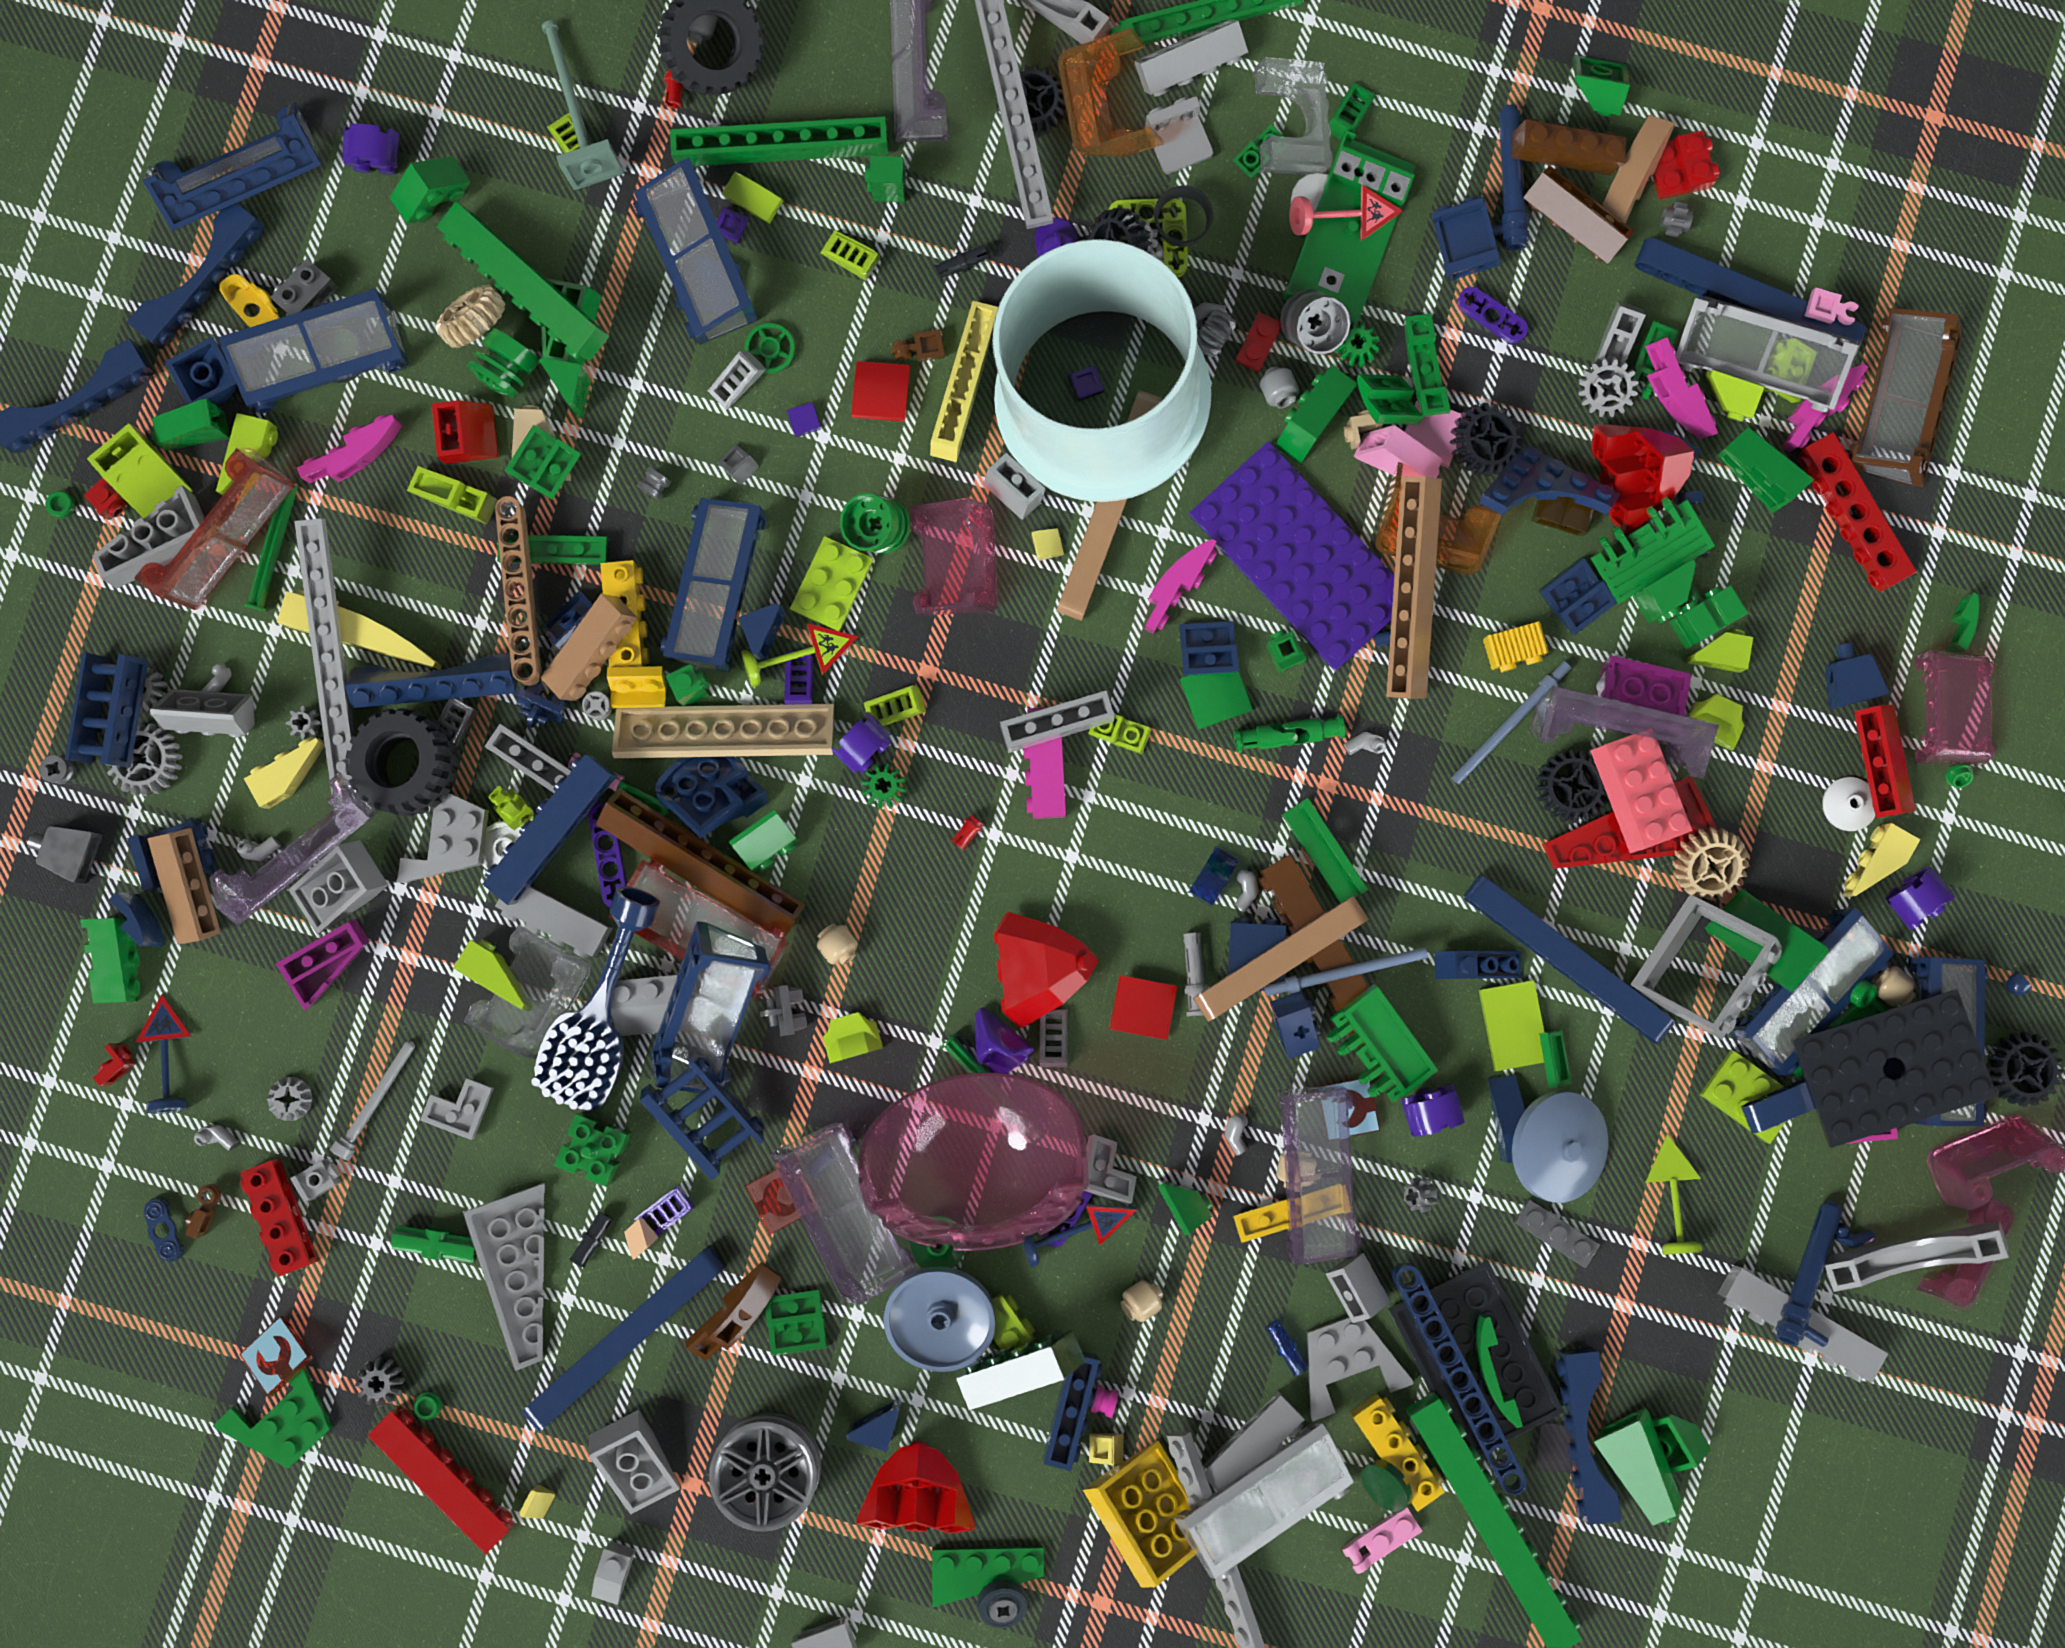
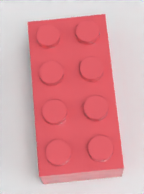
M1653 728L1590 750L1630 853L1649 848L1692 831Z

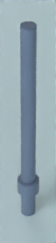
M1563 661L1550 675H1546L1539 682L1540 686L1451 777L1452 780L1459 785L1547 693L1551 694L1559 686L1558 682L1568 673L1571 666Z
M1424 947L1298 978L1296 975L1286 977L1285 981L1264 986L1266 996L1283 992L1291 994L1299 992L1300 988L1428 958V953Z

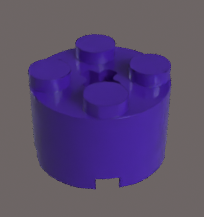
M350 124L349 128L344 126L343 164L353 166V171L360 173H369L370 168L379 169V172L382 174L395 175L398 168L400 134L392 129H388V134L380 131V126Z
M869 712L864 715L868 718L865 723L859 720L838 742L842 747L839 750L835 747L832 749L833 754L853 773L857 770L863 773L873 763L870 757L877 750L882 753L892 742L889 739L892 733Z
M1930 866L1909 876L1904 880L1905 883L1899 887V890L1895 887L1884 899L1910 930H1913L1924 922L1923 918L1930 915L1934 918L1946 909L1944 905L1952 901L1955 895Z
M1453 1083L1437 1087L1438 1090L1431 1091L1430 1088L1415 1091L1414 1095L1401 1098L1412 1136L1418 1137L1438 1133L1443 1128L1449 1126L1451 1129L1465 1122Z

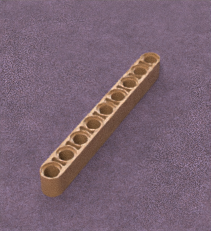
M1139 390L1127 423L1145 415L1164 399ZM1128 498L1096 503L1056 612L1080 621L1083 620Z

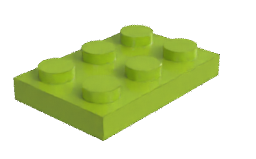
M824 536L790 610L832 630L841 631L874 559Z
M1730 1050L1699 1095L1751 1132L1741 1106L1784 1086L1740 1054ZM1785 1122L1753 1134L1764 1142L1771 1144Z

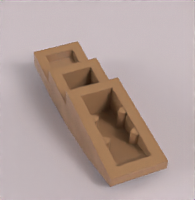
M1649 115L1625 157V164L1619 168L1602 206L1626 224L1635 201L1640 199L1649 176H1653L1675 123Z

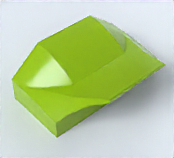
M1715 694L1703 702H1694L1682 728L1730 751L1734 750L1745 726L1742 721L1743 706L1719 694Z
M859 1012L830 1020L828 1032L823 1036L830 1063L883 1048L877 1023L869 1021Z

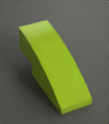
M419 466L407 489L410 493L487 525L498 501L486 492Z

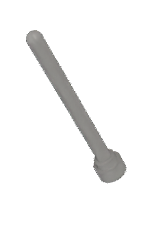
M413 1041L405 1042L345 1137L341 1136L340 1140L334 1142L330 1151L335 1155L348 1161L351 1159L355 1152V1140L415 1048Z

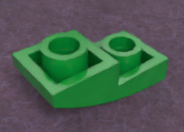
M1270 124L1254 142L1251 141L1232 161L1252 180L1270 165L1290 145V142Z

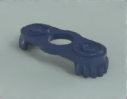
M156 1197L147 1202L144 1207V1215L148 1224V1236L154 1242L159 1258L164 1261L173 1262L183 1256L184 1245L179 1244L176 1235V1224L170 1218L167 1209L170 1203L163 1197ZM159 1222H164L169 1226L170 1231L165 1238H159L155 1234V1226Z

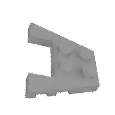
M449 793L447 797L442 795L440 798L442 802L433 810L428 859L400 858L397 882L409 883L418 879L434 877V875L482 865L489 811Z
M1347 1316L1307 1331L1309 1415L1312 1421L1336 1413L1326 1388L1327 1384L1370 1368L1380 1366L1390 1393L1414 1384L1409 1375L1365 1320L1352 1323L1350 1317Z

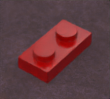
M1258 312L1235 362L1259 373L1280 331V321Z

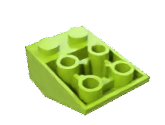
M129 423L87 458L100 475L143 518L156 509L154 506L162 500L167 501L176 494L174 491L181 485L190 492L193 491L143 432Z

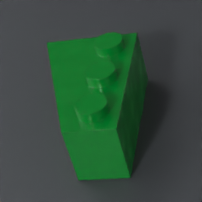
M103 918L80 920L81 928H87L89 943L85 944L84 948L85 953H91L93 969L88 970L93 1003L137 1002V996L140 993V983L137 980V968L140 964V957L136 952V942L121 928L127 919Z

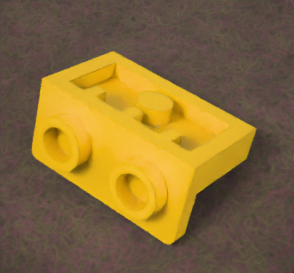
M662 666L607 667V679L611 690L610 705L612 708L665 707L667 683Z

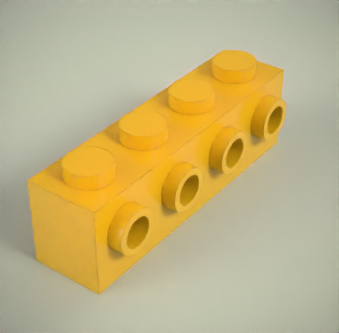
M633 560L600 563L603 594L617 596L638 617L632 624L630 632L616 646V651L608 657L609 667H646V664H650L649 649L644 648V638L648 637L646 621H642L641 612L646 609L645 598L643 594L640 595L639 584H643L642 568H638V565Z
M1376 1393L1349 1413L1381 1460L1393 1464L1405 1476L1403 1478L1406 1485L1409 1483L1412 1488L1413 1499L1411 1503L1418 1512L1445 1493L1440 1486L1444 1480L1434 1467L1431 1470L1427 1467L1424 1461L1428 1457L1419 1444L1412 1445L1408 1439L1412 1435L1403 1421L1397 1423L1392 1415L1396 1410L1386 1397L1382 1400Z

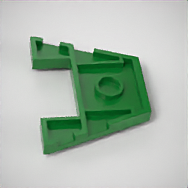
M291 1352L274 1368L293 1387V1390L268 1414L253 1426L234 1406L213 1425L216 1430L286 1468L294 1465L332 1428L320 1397L316 1395L310 1382L309 1372L305 1370L302 1361L293 1370L288 1364Z

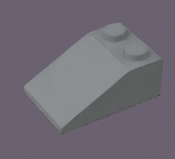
M357 840L337 845L297 881L289 891L318 935L371 901L388 886V883L362 842Z
M639 1410L589 1435L588 1456L630 1514L680 1489V1485L653 1430Z

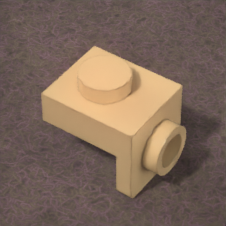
M1368 410L1359 412L1358 416L1350 417L1347 426L1344 427L1345 440L1347 443L1350 442L1351 449H1357L1361 443L1359 432L1380 429L1383 424H1377Z

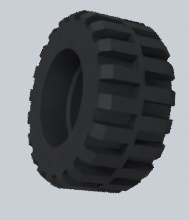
M673 0L668 5V10L663 13L660 19L662 22L661 28L657 30L660 45L657 47L659 54L662 53L664 59L662 64L665 69L670 70L674 81L683 84V88L698 92L701 95L726 94L736 91L735 89L749 82L748 79L758 71L757 65L759 62H762L764 56L761 53V46H765V37H761L760 29H763L761 21H757L754 16L756 14L752 6L748 7L744 3L745 0ZM709 14L720 17L732 31L734 38L733 54L730 60L721 67H704L692 57L687 44L689 26L696 18L702 15Z
M403 708L397 710L387 709L383 710L382 715L376 713L370 716L368 724L363 722L357 730L360 732L357 736L353 735L349 742L352 743L351 751L347 750L346 759H349V765L345 766L346 774L352 777L349 780V784L353 790H357L356 796L361 801L367 802L368 806L374 809L405 817L414 816L416 813L424 814L429 811L428 806L437 807L442 802L440 800L441 796L447 797L451 789L448 787L451 781L455 782L457 775L454 774V769L459 767V759L454 757V753H457L458 750L456 743L450 741L452 736L449 731L443 729L442 724L438 721ZM412 738L419 751L417 770L408 782L399 787H393L386 774L387 758L391 750L399 742Z

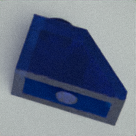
M1215 846L1187 893L1209 907L1213 906L1239 860Z

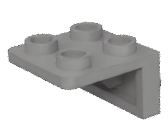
M1197 96L1190 99L1183 97L1172 106L1167 108L1157 107L1150 111L1149 115H1146L1145 129L1165 174L1174 173L1212 157V147L1199 119L1200 103Z

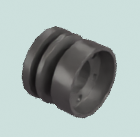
M1305 289L1298 291L1286 301L1282 308L1280 323L1287 339L1313 354L1324 355L1335 351L1348 336L1350 328L1349 312L1343 303L1318 290Z

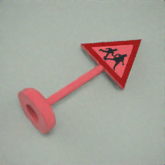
M1361 185V209L1313 212L1310 200L1305 196H1297L1291 202L1289 218L1294 234L1304 235L1310 231L1313 219L1361 216L1360 240L1362 241L1403 210Z

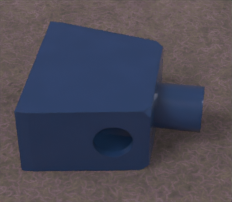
M1852 642L1836 646L1839 662L1832 663L1825 668L1830 710L1889 694L1885 681L1871 654L1856 657Z

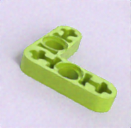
M1175 198L1163 206L1162 212H1169L1170 207H1175V210L1179 212L1177 216L1173 218L1171 213H1162V219H1158V223L1166 235L1171 232H1177L1182 236V241H1187L1186 208L1181 200ZM1158 199L1118 200L1111 204L1109 210L1113 208H1127L1129 210L1136 208L1135 213L1139 214L1143 207H1150L1154 211ZM1140 216V220L1146 223L1150 222V227H1156L1154 216L1148 220ZM1162 238L1163 264L1177 278L1183 276L1188 266V247L1171 245ZM1178 251V263L1182 265L1179 266L1178 270H1174L1173 265L1169 264L1173 261V252Z

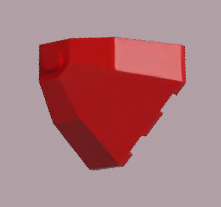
M1605 424L1594 425L1591 450L1594 459L1600 461L1603 473L1599 474L1600 483L1608 485L1614 491L1620 493L1616 504L1609 512L1610 519L1617 527L1619 526L1624 535L1629 534L1650 518L1646 510L1647 508L1652 506L1659 512L1664 508L1662 499L1667 497L1671 502L1690 476L1694 461V450L1680 438L1652 428Z
M1006 912L993 933L994 943L998 944L1000 961H997L998 980L1003 984L1004 999H1001L1002 1011L1018 1028L1027 1026L1064 1004L1087 982L1099 962L1083 942L1058 927L1015 913Z
M913 1441L910 1446L899 1448L879 1468L856 1518V1524L876 1530H888L889 1528L905 1526V1531L927 1532V1527L943 1531L944 1533H960L975 1530V1523L958 1472L940 1450L929 1447L928 1443L924 1441Z

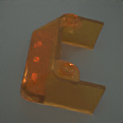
M1132 28L1069 48L1062 52L1058 59V68L1072 141L1075 149L1082 155L1126 157L1164 145L1163 139L1151 127L1135 132L1127 129L1113 131L1104 82L1113 80L1119 75L1121 71V55L1145 48L1144 42Z
M1401 462L1397 463L1387 491L1375 541L1376 548L1381 553L1395 557L1400 484L1403 463ZM1483 506L1469 508L1463 520L1439 514L1436 567L1467 575L1478 572L1502 515Z

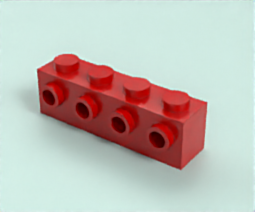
M1894 704L1854 711L1875 817L1881 818L1915 812L1916 809Z
M281 1158L270 1160L240 1172L242 1176L240 1180L241 1187L244 1193L248 1194L251 1201L250 1212L253 1218L258 1220L261 1229L259 1232L261 1242L264 1246H267L270 1253L269 1264L271 1269L277 1272L278 1277L318 1262Z

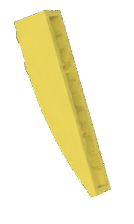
M972 301L931 439L930 456L957 462L999 307Z
M297 589L296 594L286 591L277 623L288 628L310 633L304 591ZM337 601L342 643L441 670V664L413 643L363 615L338 606L339 601Z

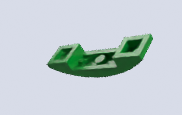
M1430 313L1405 317L1404 327L1410 372L1422 416L1450 413L1446 386L1443 387L1434 343L1436 335L1432 315Z
M1486 1313L1479 1314L1475 1332V1354L1483 1385L1492 1402L1503 1416L1517 1428L1523 1427L1515 1399L1509 1394L1504 1396L1501 1394L1488 1347L1498 1345L1491 1318Z

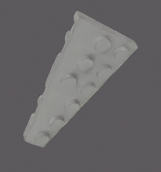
M544 1182L463 1211L515 1371L543 1360Z

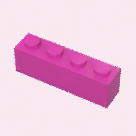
M1049 707L1027 708V714ZM1062 737L1024 748V759H1030V769L1025 770L1026 786H1031L1032 794L1031 797H1026L1027 813H1033V819L1065 818Z

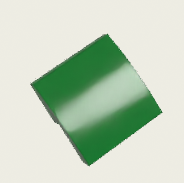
M1358 375L1357 382L1361 397L1368 412L1377 424H1420L1423 416L1410 401L1414 390L1402 376Z
M533 424L504 471L553 500L581 453Z
M1239 672L1188 675L1180 679L1198 730L1253 711Z
M820 1290L772 1296L765 1306L772 1356L827 1349Z

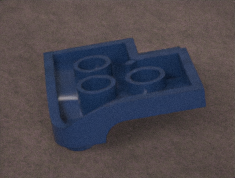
M735 756L681 757L660 776L655 786L657 800L667 810L671 809L700 838L733 819L742 816L748 818L767 804L765 790L748 775L747 768Z

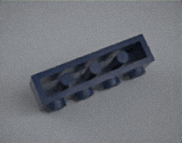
M1084 1351L1082 1353L1086 1362L1062 1380L1042 1456L1045 1465L1071 1471L1073 1462H1078L1081 1446H1078L1080 1435H1085L1088 1419L1085 1418L1087 1407L1092 1408L1095 1391H1092L1094 1380H1099L1102 1370V1364L1099 1363L1098 1355Z

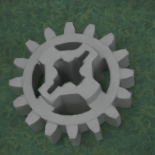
M1603 357L1601 365H1597L1593 361L1591 362L1593 367L1591 371L1588 369L1583 370L1586 379H1579V384L1584 386V388L1579 389L1578 394L1580 396L1586 395L1581 402L1583 406L1590 403L1588 409L1590 413L1598 409L1599 417H1603L1605 411H1608L1610 416L1614 417V410L1616 409L1621 413L1625 412L1623 407L1625 403L1630 406L1633 405L1630 396L1638 395L1637 390L1632 388L1638 385V380L1630 379L1635 374V371L1633 369L1626 371L1627 362L1624 361L1618 365V360L1614 357L1611 363H1607L1606 358ZM1605 370H1612L1609 374H1599ZM1623 376L1626 379L1625 392L1620 388ZM1612 382L1615 391L1606 390L1604 392L1601 383L1609 385ZM1591 383H1592V384L1596 387V389H1597V391L1595 392L1593 398H1592V396L1590 395V384H1591ZM1610 400H1616V401H1617V402L1612 403V404H1604L1606 401H1610Z

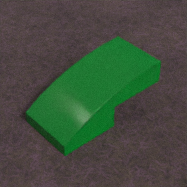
M1973 592L1962 597L1950 619L1959 627L1946 649L1955 654L1968 649L1975 633L1979 614V596Z

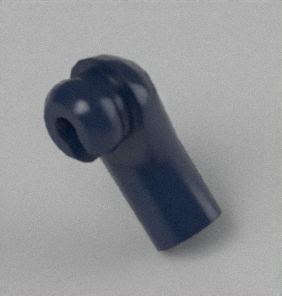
M1839 1223L1834 1237L1837 1242L1853 1249L1874 1243L1876 1239L1872 1230L1868 1229L1854 1234L1849 1232L1850 1227L1845 1223Z

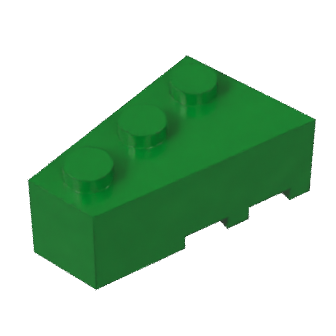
M547 279L595 322L601 295L585 285ZM544 325L542 327L543 357L581 364L583 367L585 358L580 356L576 359L564 349L567 345L563 341L558 343L546 333L549 328Z
M1332 365L1325 374L1320 371L1311 384L1314 386L1313 390L1309 391L1306 389L1298 401L1301 406L1298 410L1293 407L1284 419L1287 425L1276 442L1275 447L1301 465L1312 446L1319 440L1321 434L1340 411L1358 383Z
M1749 427L1717 454L1727 467L1772 513L1791 502L1814 480L1766 442L1759 433L1751 430Z

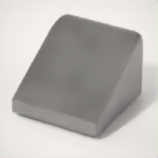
M737 444L717 462L740 485L759 468L754 459Z

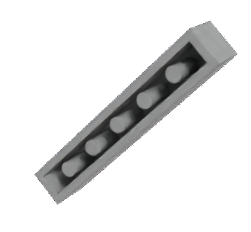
M1735 1265L1732 1266L1717 1293L1726 1298L1723 1302L1724 1304L1738 1312L1740 1308L1750 1312L1748 1318L1762 1326L1767 1322L1774 1326L1772 1332L1777 1334L1775 1328L1777 1322L1782 1319L1780 1313L1783 1304L1788 1302L1789 1295ZM1810 1309L1811 1318L1808 1326L1828 1337V1344L1825 1347H1821L1804 1336V1339L1799 1342L1797 1347L1810 1354L1815 1350L1822 1355L1821 1361L1835 1369L1838 1365L1847 1369L1845 1375L1859 1383L1862 1379L1873 1383L1888 1353L1815 1310Z

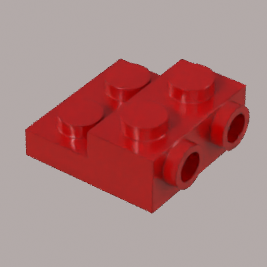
M1703 130L1680 135L1675 140L1667 142L1652 176L1658 200L1707 190L1716 182V178L1719 176V168L1716 162H1711L1709 153L1712 152V141L1710 137H1705Z

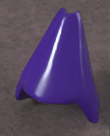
M980 1008L975 1013L976 1057L979 1064H986L994 1074L1004 1076L1012 1069L1020 1067L1029 1060L1031 1053L1034 1051V1048L987 1009Z

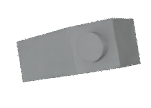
M1617 300L1594 361L1597 365L1602 364L1603 357L1606 358L1607 363H1611L1614 357L1617 358L1618 365L1624 361L1626 362L1646 316L1643 309ZM1605 370L1599 374H1609L1612 370ZM1612 382L1609 385L1601 383L1604 389L1614 390Z

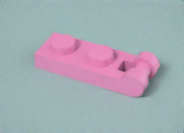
M1406 1508L1401 1512L1392 1513L1346 1543L1341 1549L1345 1556L1350 1557L1352 1560V1567L1355 1572L1360 1574L1367 1570L1370 1565L1420 1534L1422 1530L1409 1509ZM1365 1545L1369 1553L1362 1556L1359 1549Z

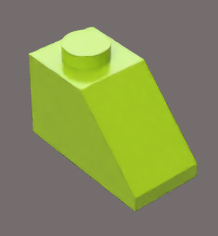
M1715 370L1707 371L1705 377L1720 410L1728 413L1727 418L1743 422L1744 418H1753L1764 387Z
M1728 630V632L1718 636L1690 655L1686 663L1738 673L1743 672L1749 667L1753 637L1745 636V632L1741 630Z

